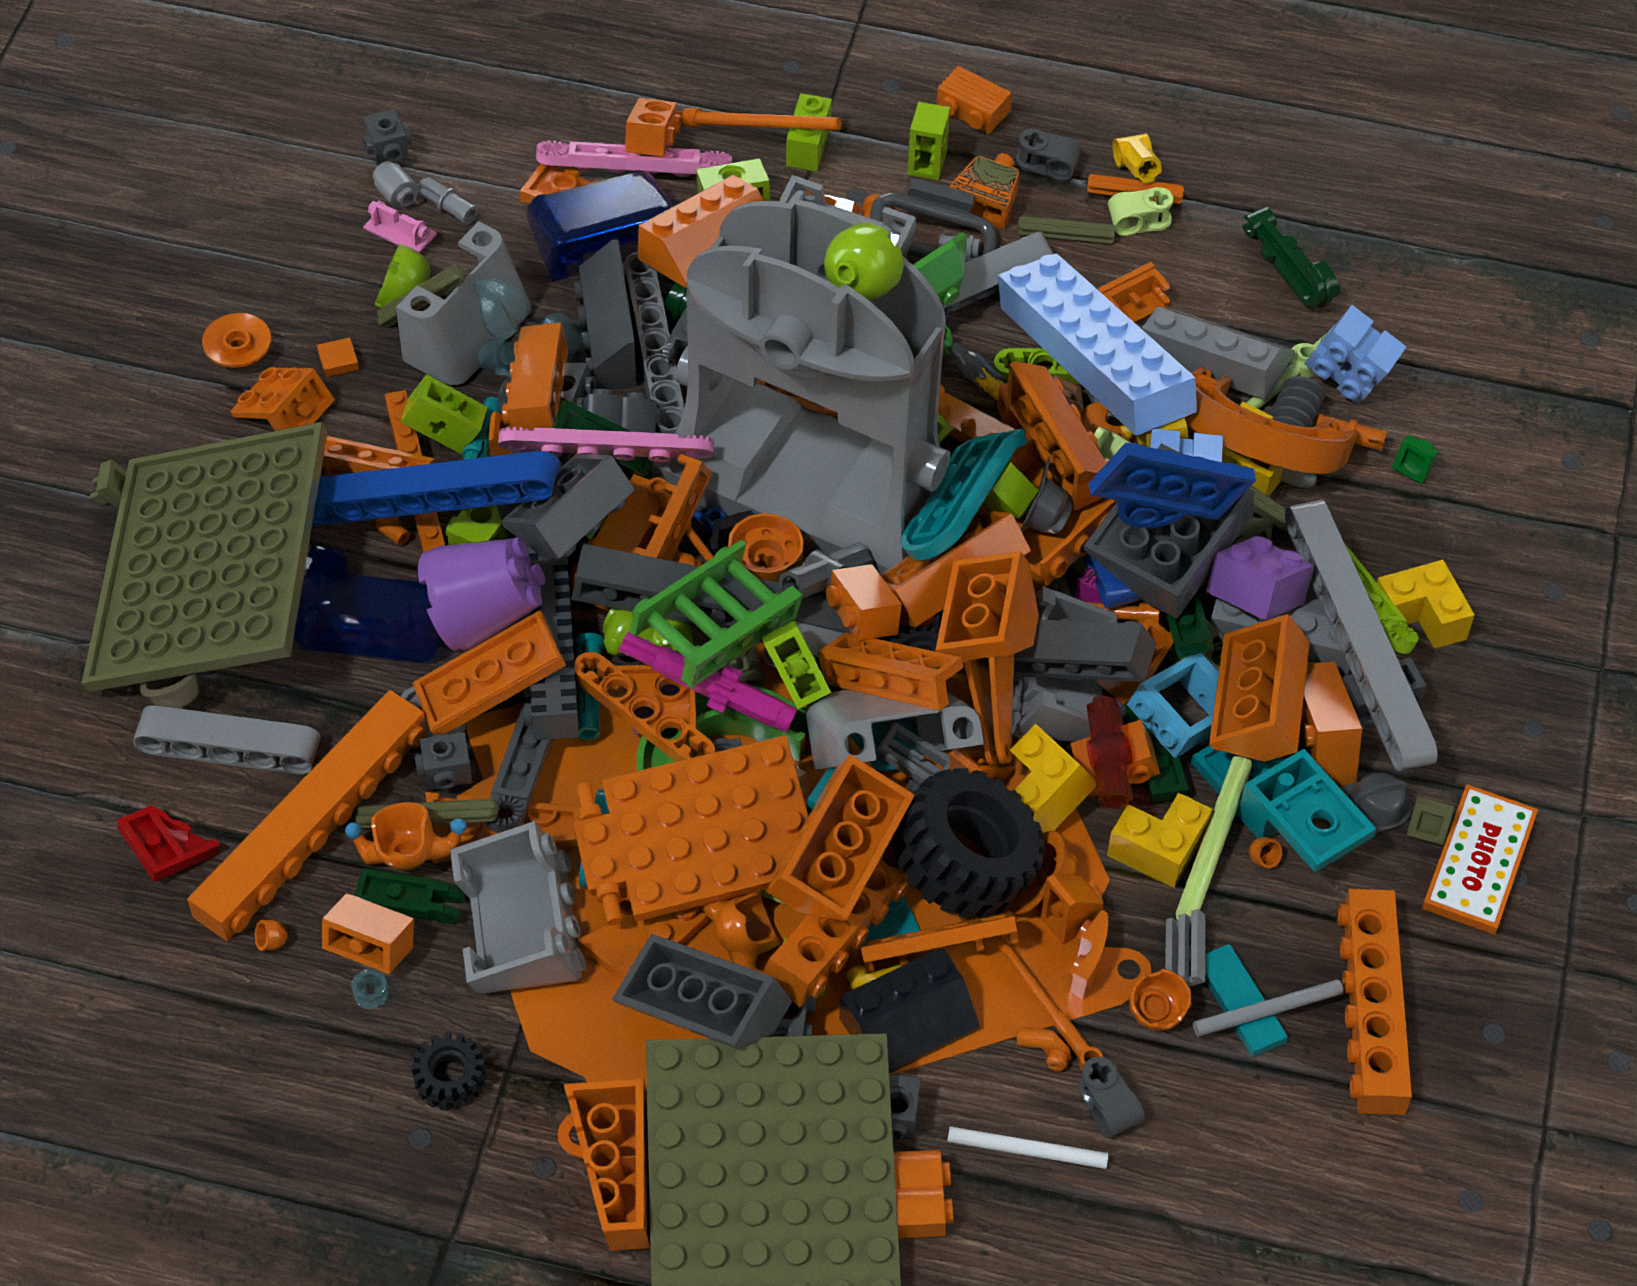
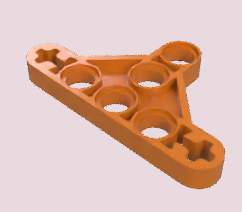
M586 652L576 658L574 661L576 683L675 762L692 758L691 751L695 754L705 752V755L715 752L712 741L696 729V691L664 677V675L652 670V667L649 665L615 666L596 652ZM587 668L588 670H593L597 668V675L592 671H588L585 674L584 669ZM667 684H674L680 689L677 694L672 696H666L659 690ZM617 685L627 690V693L622 697H612L607 693L609 688ZM645 706L651 708L654 714L649 718L643 719L635 716L634 711L639 707ZM666 728H676L681 732V735L676 739L668 740L661 736V732Z

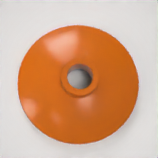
M247 313L227 314L217 318L206 328L202 337L203 350L206 356L218 365L230 368L245 367L259 361L268 352L271 345V333L267 324L254 315Z

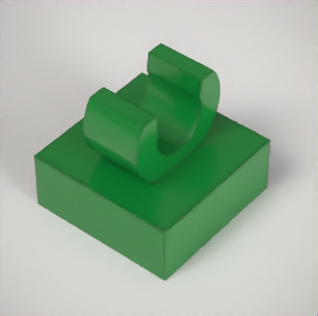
M1408 435L1401 443L1392 468L1422 484L1427 480L1439 451L1434 449L1435 445L1423 438L1418 440Z

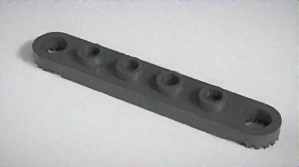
M526 697L524 703H531V697ZM524 704L491 791L490 799L495 800L499 806V811L509 810L514 813L511 819L509 817L507 821L504 818L503 821H501V818H498L495 821L486 822L487 826L496 833L523 824L553 739L534 740L533 725L525 726Z

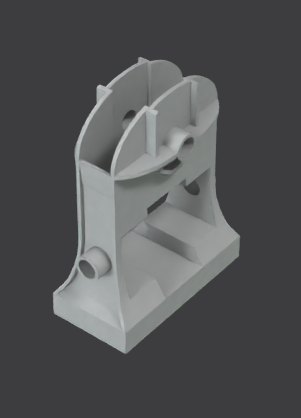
M796 191L788 203L754 201L739 205L724 218L720 226L719 237L712 247L698 254L687 270L688 346L683 351L675 372L676 382L687 386V397L681 421L674 434H678V437L681 438L682 436L687 437V435L692 436V438L693 435H696V438H698L700 435H703V437L707 436L714 440V455L706 459H697L702 461L713 474L696 510L706 513L711 508H719L725 512L726 517L751 510L754 514L769 513L791 520L801 532L804 540V558H807L815 550H820L828 555L859 542L868 547L869 555L873 559L872 565L881 575L909 556L901 546V536L910 520L918 515L931 493L940 485L950 461V452L940 448L937 433L945 332L943 304L933 286L904 257V267L899 283L889 293L873 301H869L844 283L841 288L830 283L826 277L824 266L828 245L839 232L862 222L825 206L804 201V192ZM884 225L883 228H885L890 233L888 237L891 239L892 229ZM760 379L838 413V420L826 414L813 412L802 406L795 399L757 382ZM670 458L668 462H654L652 464V479L660 477L670 484L677 485L685 466L676 461L677 458Z

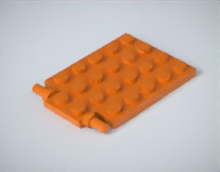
M787 735L603 779L602 784L609 813L604 815L601 813L600 806L595 804L591 783H580L576 786L580 808L578 809L579 821L573 822V828L588 892L591 895H597L598 901L603 903L607 924L617 925L623 921L618 899L621 897L620 889L626 887L635 922L767 890L806 822L808 813Z

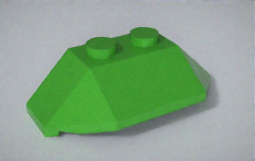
M963 231L913 264L933 286L942 304L945 306L953 303L960 295L959 290L964 277L967 235Z

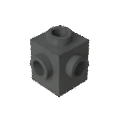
M395 109L363 117L365 135L362 136L364 149L367 155H373L377 166L386 161L396 162L409 158L407 144L412 143L411 134L407 124L401 125Z
M465 732L448 735L436 734L429 738L420 739L422 754L415 755L418 777H426L427 790H447L454 786L472 783Z

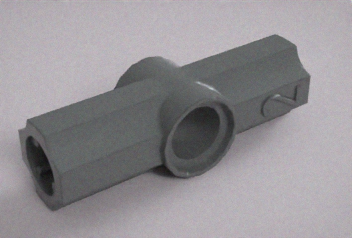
M859 542L828 555L820 550H815L810 553L803 565L780 574L778 586L783 592L793 585L803 594V599L820 591H826L827 586L831 582L832 570L870 565L873 559L869 555L868 547Z

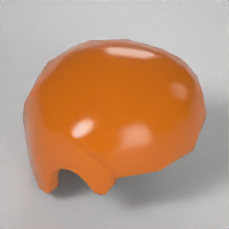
M1161 969L1158 972L1143 975L1135 982L1129 994V1010L1139 1025L1153 1031H1165L1174 1028L1181 1023L1191 1006V989L1182 976L1168 969Z

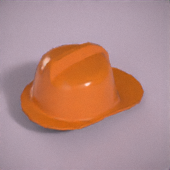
M1047 831L1040 837L1044 839L1042 867L1022 894L1009 906L1008 910L1013 914L1021 915L1026 913L1043 900L1047 877L1052 874L1075 875L1078 859L1065 849L1063 838L1056 831Z

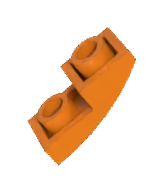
M1102 909L1093 921L1087 919L1077 935L1080 945L1078 957L1069 972L1073 976L1070 992L1082 999L1090 990L1097 976L1104 952L1108 930V913Z

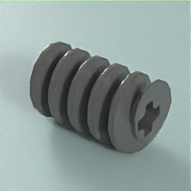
M1289 378L1283 383L1281 392L1278 394L1269 415L1273 416V420L1286 424L1312 427L1317 411H1319L1321 402L1324 400V390L1318 382L1310 378Z

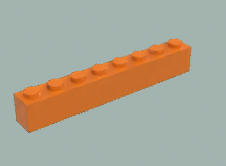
M389 690L187 898L193 918L227 942L235 933L243 931L249 924L251 916L262 905L265 906L272 901L277 889L288 878H293L300 871L303 862L313 851H319L325 845L328 836L334 829L349 820L354 808L363 799L370 798L375 792L378 783L388 773H393L399 767L402 758L412 748L420 745V739L425 738L428 732L424 712L392 690Z

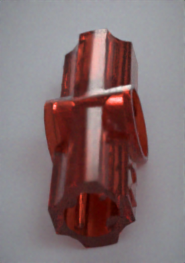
M1106 695L1095 697L1091 703L1086 705L1091 740H1087L1086 745L1088 758L1095 773L1098 801L1102 808H1111L1113 810L1125 808L1129 802L1133 801L1129 765L1132 764L1133 759L1130 743L1123 728L1122 708L1117 698L1107 697Z

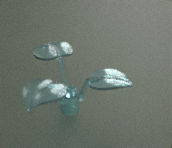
M485 279L476 281L473 284L478 295L479 311L483 325L487 332L493 337H497V339L490 340L489 343L481 346L478 352V360L483 369L487 371L495 370L496 375H504L510 378L502 383L499 390L498 407L499 413L502 414V405L508 401L506 384L511 382L510 371L506 369H510V362L515 361L514 345L504 341L518 332L517 322H520L525 317L526 304L521 291L514 284L502 279ZM552 313L544 318L541 325L562 323L569 350L567 363H577L583 350L581 330L566 314Z

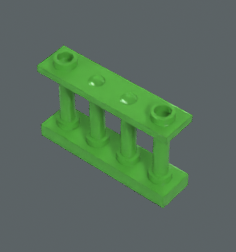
M743 540L738 541L731 547L721 548L714 558L652 598L641 600L633 610L630 632L636 636L651 626L685 657V664L681 680L691 689L763 641L762 636L788 624L797 617L803 594L793 585L782 593H773L742 565L746 543ZM731 574L764 605L755 611H748L717 582ZM705 591L738 622L728 629L726 627L721 628L696 606L691 599ZM679 609L711 640L702 646H694L664 617Z

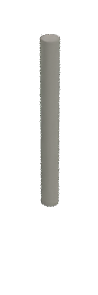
M1333 980L1194 1021L1193 1029L1196 1036L1200 1037L1342 995L1343 987L1340 980Z

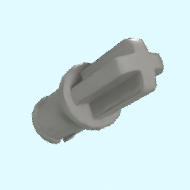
M423 178L420 181L418 193L436 204L440 212H448L465 225L470 224L475 219L478 212L477 207L458 196L455 189H447L431 178Z

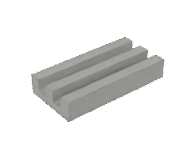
M895 721L890 725L880 745L875 750L877 757L918 783H922L929 776H934L936 772L942 770L925 760L924 756L915 750H910L892 739L894 736L944 767L942 770L949 769V755Z
M1199 909L1191 911L1190 917L1185 913L1179 915V920L1177 921L1174 918L1166 919L1165 969L1182 976L1189 987L1205 982V914ZM1190 927H1191V947L1189 946V928H1190ZM1189 961H1191V976H1190V977H1189Z

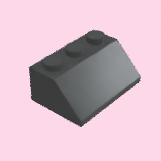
M575 454L559 469L553 493L549 499L522 502L501 523L516 537L521 536L526 545L541 557L563 559L576 549L575 544L581 538L594 533L602 525L601 520L604 517L622 508L627 502L626 497L635 488L612 455Z

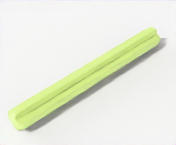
M1236 755L1231 761L1177 907V920H1179V915L1185 913L1190 917L1191 911L1201 909L1241 800L1245 783H1247L1252 769V761L1246 757Z

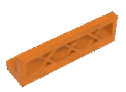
M847 632L818 651L821 672L830 686L939 711L949 705L945 680L964 668L962 657L874 638L857 641L853 634Z

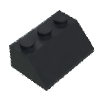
M944 947L841 995L839 1019L849 1035L887 1034L889 1074L980 1030V1024L963 976Z

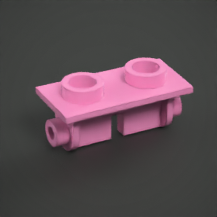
M372 201L370 203L368 213L371 214V219L363 226V229L395 245L401 243L419 253L437 235V232L426 226V222L422 220L417 221L405 214L400 215L397 213V210L387 206L383 201Z

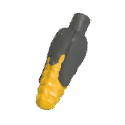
M959 342L953 343L948 351L958 360V368L961 373L974 383L984 396L989 394L995 400H998L999 387L1004 384L1002 381L1004 376L997 373L979 353L973 350L967 351Z

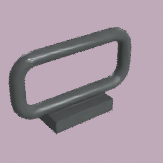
M911 178L903 195L885 193L877 197L872 204L870 218L879 222H883L882 211L884 207L894 206L979 230L984 235L982 255L997 248V232L993 225L987 219L969 213L973 206L974 194ZM911 242L907 254L924 258L937 248ZM965 256V262L975 259Z

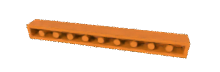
M406 390L384 394L397 451L422 456L416 430L401 423L408 399ZM437 512L413 515L422 553L438 546H445Z

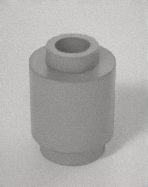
M386 161L376 167L373 172L374 185L394 208L408 207L415 202L419 187L399 164Z

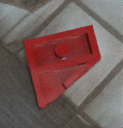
M153 805L117 819V829L153 882L220 854V844L217 840L211 838L209 841L200 838L192 833L191 826L180 820L171 819L167 813Z

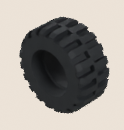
M955 768L952 771L950 769L936 772L934 776H929L915 791L913 800L892 836L894 856L899 857L896 862L900 872L906 873L908 876L907 883L913 890L917 888L924 894L922 898L928 903L935 902L940 905V910L949 914L954 911L958 912L959 917L973 918L976 915L977 918H985L1007 910L1036 877L1043 864L1044 839L1040 838L1042 830L1039 822L1033 820L1034 812L1029 805L1025 806L1020 801L1021 796L1014 789L1011 792L1004 786L1005 783L998 778H993L992 780L986 777L987 773L978 770L969 773L968 768ZM952 830L958 831L971 839L980 848L984 856L978 855L965 847L956 838Z

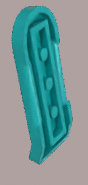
M1024 429L975 437L955 449L950 457L947 471L940 485L931 493L918 515L910 520L901 536V546L912 559L921 561L935 557L951 547L962 536L1014 451L1028 442Z

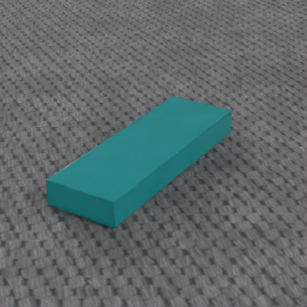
M1230 944L1205 954V982L1224 1013L1265 1001ZM1275 1015L1233 1026L1252 1058L1286 1044L1288 1039L1287 1034Z

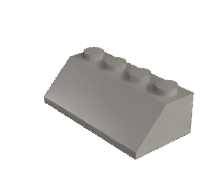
M1157 306L1142 327L1146 334L1189 372L1202 366L1212 371L1211 378L1221 380L1222 376L1231 378L1233 380L1230 388L1264 400L1295 356V350L1172 308Z

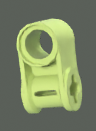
M1154 187L1148 190L1120 192L1112 196L1108 201L1109 212L1115 226V232L1118 235L1130 236L1137 233L1162 231L1171 224L1172 216L1169 209L1173 205V195L1165 188Z

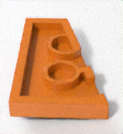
M700 906L636 922L632 913L623 917V921L620 924L606 925L577 939L578 948L622 982L651 933L685 945L711 919Z

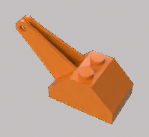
M1021 551L953 561L935 649L939 653L962 657L975 711L980 719L984 753L989 765H997L999 762L1006 764L1012 760L1013 753L1009 750L1012 748L1014 654L1034 645L1039 617L1030 564Z

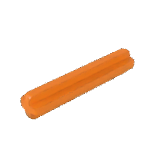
M1090 174L1087 192L1114 196L1120 192H1134L1162 187L1172 193L1173 204H1181L1184 187L1179 184L1155 181L1142 183L1139 179Z

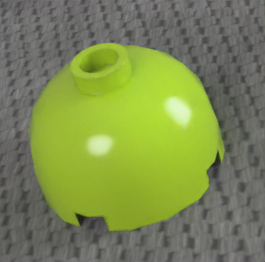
M857 223L839 232L828 245L824 259L825 274L828 281L841 288L844 283L869 301H873L889 293L899 283L904 267L902 251L899 245L894 246L892 240L888 237L890 233L885 228L873 223Z
M399 243L385 275L383 285L378 293L375 306L382 308L430 279L431 269L429 263L421 253Z

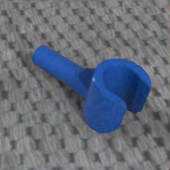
M711 508L706 513L695 510L693 518L703 523V529L709 535H712L713 531L712 521L726 517L725 512L719 508Z

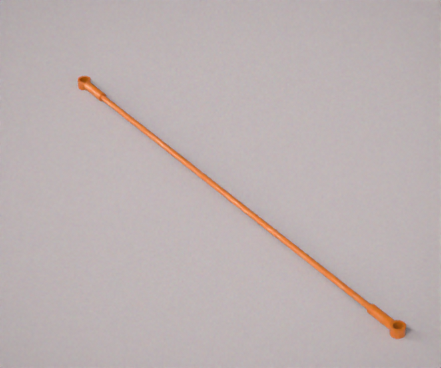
M656 477L648 482L647 491L650 496L657 498L665 511L671 495L664 490L656 492L651 487L655 484L664 486L668 482L663 478ZM690 521L685 534L707 562L714 558V556L693 530ZM848 735L849 751L852 755H859L862 751L851 736ZM863 762L871 768L875 769L870 762ZM1002 935L991 937L1051 1016L1050 1021L1079 1058L1078 1067L1081 1072L1085 1064V1058L1103 1057L1099 1049L1090 1047L1064 1012L1059 1011Z

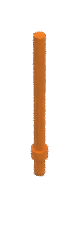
M685 108L684 111L676 110V114H681V124H684L685 127L699 128L701 125L839 131L842 126L840 117L702 112L700 108Z

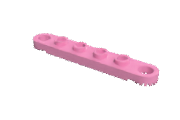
M547 140V142L542 141V143H538L536 146V160L545 165L575 167L581 171L601 168L608 169L614 173L634 170L646 175L666 172L673 173L679 177H688L696 174V169L732 163V156H729L728 153L725 154L723 151L720 154L719 151H716L715 154L713 151H710V153L708 151L700 153L699 149L668 148L664 157L628 153L625 152V145L571 141L570 144H562L560 141L558 143L557 141L551 143L550 140Z
M510 427L502 428V430L500 429L498 446L506 450L545 451L556 457H561L563 453L613 455L614 459L622 461L633 460L635 456L649 457V460L654 462H668L670 458H678L679 454L694 459H706L714 455V440L707 436L703 437V435H700L698 438H696V435H693V438L690 435H687V437L682 436L681 438L678 437V434L556 428H534L533 431L528 428L523 429V427H519V430H516V427H513V430Z

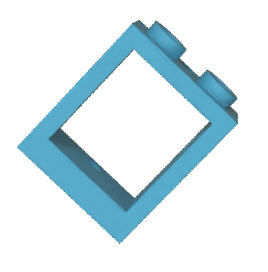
M1202 653L1190 655L1142 682L1127 705L1170 754L1177 758L1210 738L1219 672ZM1178 681L1209 715L1191 727L1159 693Z

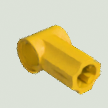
M1148 134L1133 135L1113 140V156L1117 167H1127L1134 177L1139 178L1142 183L1154 182L1155 177L1161 173V161L1152 152V145Z

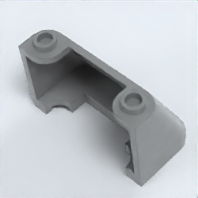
M1042 586L1035 593L1038 618L1041 620L1059 621V619L1066 618L1082 622L1103 620L1108 623H1117L1116 613ZM1014 676L1013 737L1021 739L1035 723L1054 741L1075 742L1121 726L1118 711L1112 707L1103 708L1102 686L1096 680L1083 679L1080 682H1072L1063 678Z

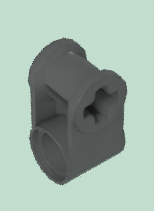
M1026 129L1019 137L1021 150L1016 154V164L1021 170L1026 172H1034L1061 181L1068 180L1074 173L1081 153V147L1078 142L1069 137L1053 135L1038 129ZM1034 138H1036L1035 147L1032 146ZM1029 154H1031L1030 163L1027 162Z
M1098 1056L1090 1058L1085 1062L1082 1068V1077L1078 1084V1092L1093 1115L1100 1132L1109 1139L1142 1123L1145 1120L1143 1108L1136 1095L1125 1083L1115 1064L1105 1057Z

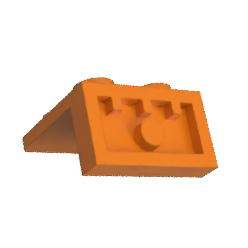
M271 367L259 375V381L250 390L240 395L237 400L238 403L232 408L230 413L234 418L267 419L273 429L278 431L314 424L335 399L314 368Z

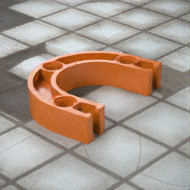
M1202 366L1190 372L1195 377L1197 412L1186 416L1185 420L1186 424L1196 432L1223 436L1224 447L1253 459L1290 470L1328 474L1336 472L1347 463L1359 431L1349 428L1347 433L1337 430L1338 423L1330 419L1324 420L1315 427H1302L1264 417L1236 404L1226 397L1233 379L1222 376L1221 380L1211 378L1212 371Z

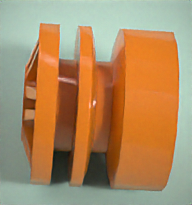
M760 513L747 516L738 522L729 534L728 547H731L740 540L746 543L742 565L758 579L779 582L780 574L803 565L804 540L801 532L791 520L778 514Z

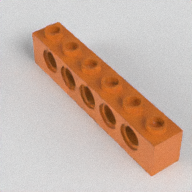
M893 838L888 843L846 921L808 914L769 958L764 974L774 977L797 1006L801 1007L810 996L814 998L819 996L828 982L827 976L833 971L837 974L842 969L849 957L847 952L852 947L856 950L859 949L869 934L870 930L868 928L873 923L878 926L889 911V903L892 900L898 903L909 887L907 883L908 876L906 873H901L897 866L896 860L899 857L894 856L891 842Z
M1349 889L1345 903H1339L1337 919L1338 926H1344L1345 937L1342 936L1340 940L1341 960H1347V970L1343 971L1342 987L1343 993L1349 994L1350 1005L1347 1004L1345 1007V1027L1352 1029V1039H1349L1347 1044L1348 1063H1354L1355 1074H1351L1350 1097L1357 1099L1358 1114L1405 1115L1412 1098L1395 890ZM1361 930L1370 931L1373 933V935L1366 934ZM1365 963L1371 964V965L1375 966L1376 968H1369V967L1365 966L1364 964H1365ZM1367 997L1374 998V999L1378 1000L1379 1003L1371 1002V1001L1367 1000L1366 998H1367ZM1368 1032H1376L1380 1034L1382 1037H1374L1370 1035ZM1371 1067H1379L1385 1073L1376 1072Z

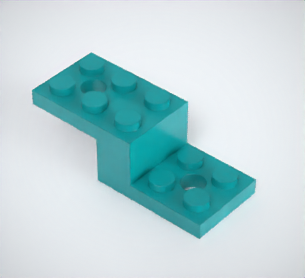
M1209 745L1193 755L1191 764L1219 795L1231 761L1236 754L1216 750ZM1305 749L1287 759L1279 757L1263 762L1248 758L1252 761L1254 771L1250 773L1247 783H1245L1235 814L1256 838H1269L1279 832L1316 873L1375 836L1376 827ZM1315 818L1326 819L1332 827L1319 829L1313 825L1312 820Z

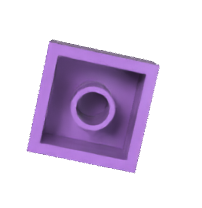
M1255 536L1215 553L1206 592L1266 621L1305 603L1314 564L1303 560L1302 556L1296 552L1284 551L1273 546L1269 539Z

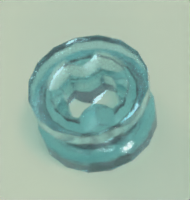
M366 969L355 975L352 980L353 997L360 1007L375 1009L383 1005L387 1000V981L380 971ZM374 984V994H366V985Z

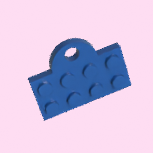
M1125 443L1089 482L1090 495L1116 500L1118 516L1124 523L1139 528H1154L1173 523L1185 514L1218 520L1256 479L1253 468L1238 466L1234 463L1209 460L1199 456L1194 457L1175 453L1170 450L1150 448L1136 443Z

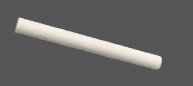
M949 1127L948 1143L1103 1169L1107 1167L1108 1153Z

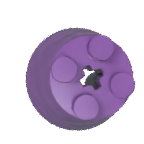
M521 536L513 539L438 546L423 552L418 564L419 583L427 585L428 599L432 608L426 609L442 640L453 651L461 649L467 652L509 628L542 604L540 586L545 584V575L540 565H533L528 555L527 545Z

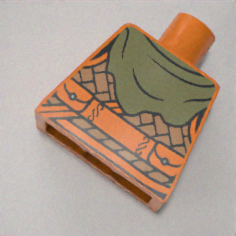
M998 154L995 160L978 156L951 183L949 188L974 194L973 206L969 213L985 218L993 226L1005 230L1016 199L1020 172L1013 168L1014 160L1007 154Z

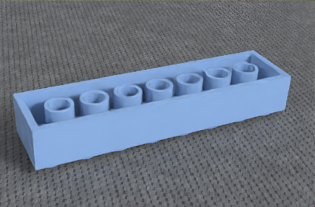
M1057 253L1045 255L1037 261L1023 266H1015L1007 272L998 274L1001 309L1135 436L1197 412L1195 377Z

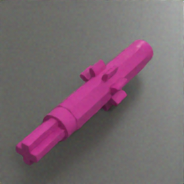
M630 632L626 633L619 652L651 666L652 670L664 675V677L690 688L681 680L685 664V657L682 654L664 645L660 647L639 636H634ZM726 665L722 672L718 670L692 688V690L709 697L707 706L722 714L728 706L786 733L798 710L785 701L739 680L743 672L729 665Z

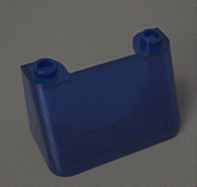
M636 170L623 176L548 195H538L528 205L527 220L550 279L554 282L568 278L566 269L570 264L576 262L577 266L584 263V254L599 251L611 240H618L619 245L637 241L640 224L674 207V205L651 173Z
M312 546L306 559L294 639L298 645L311 651L424 662L434 657L441 637L426 610L432 608L428 599L427 585L420 584L419 578L417 582L349 575L347 558L341 551L332 547Z

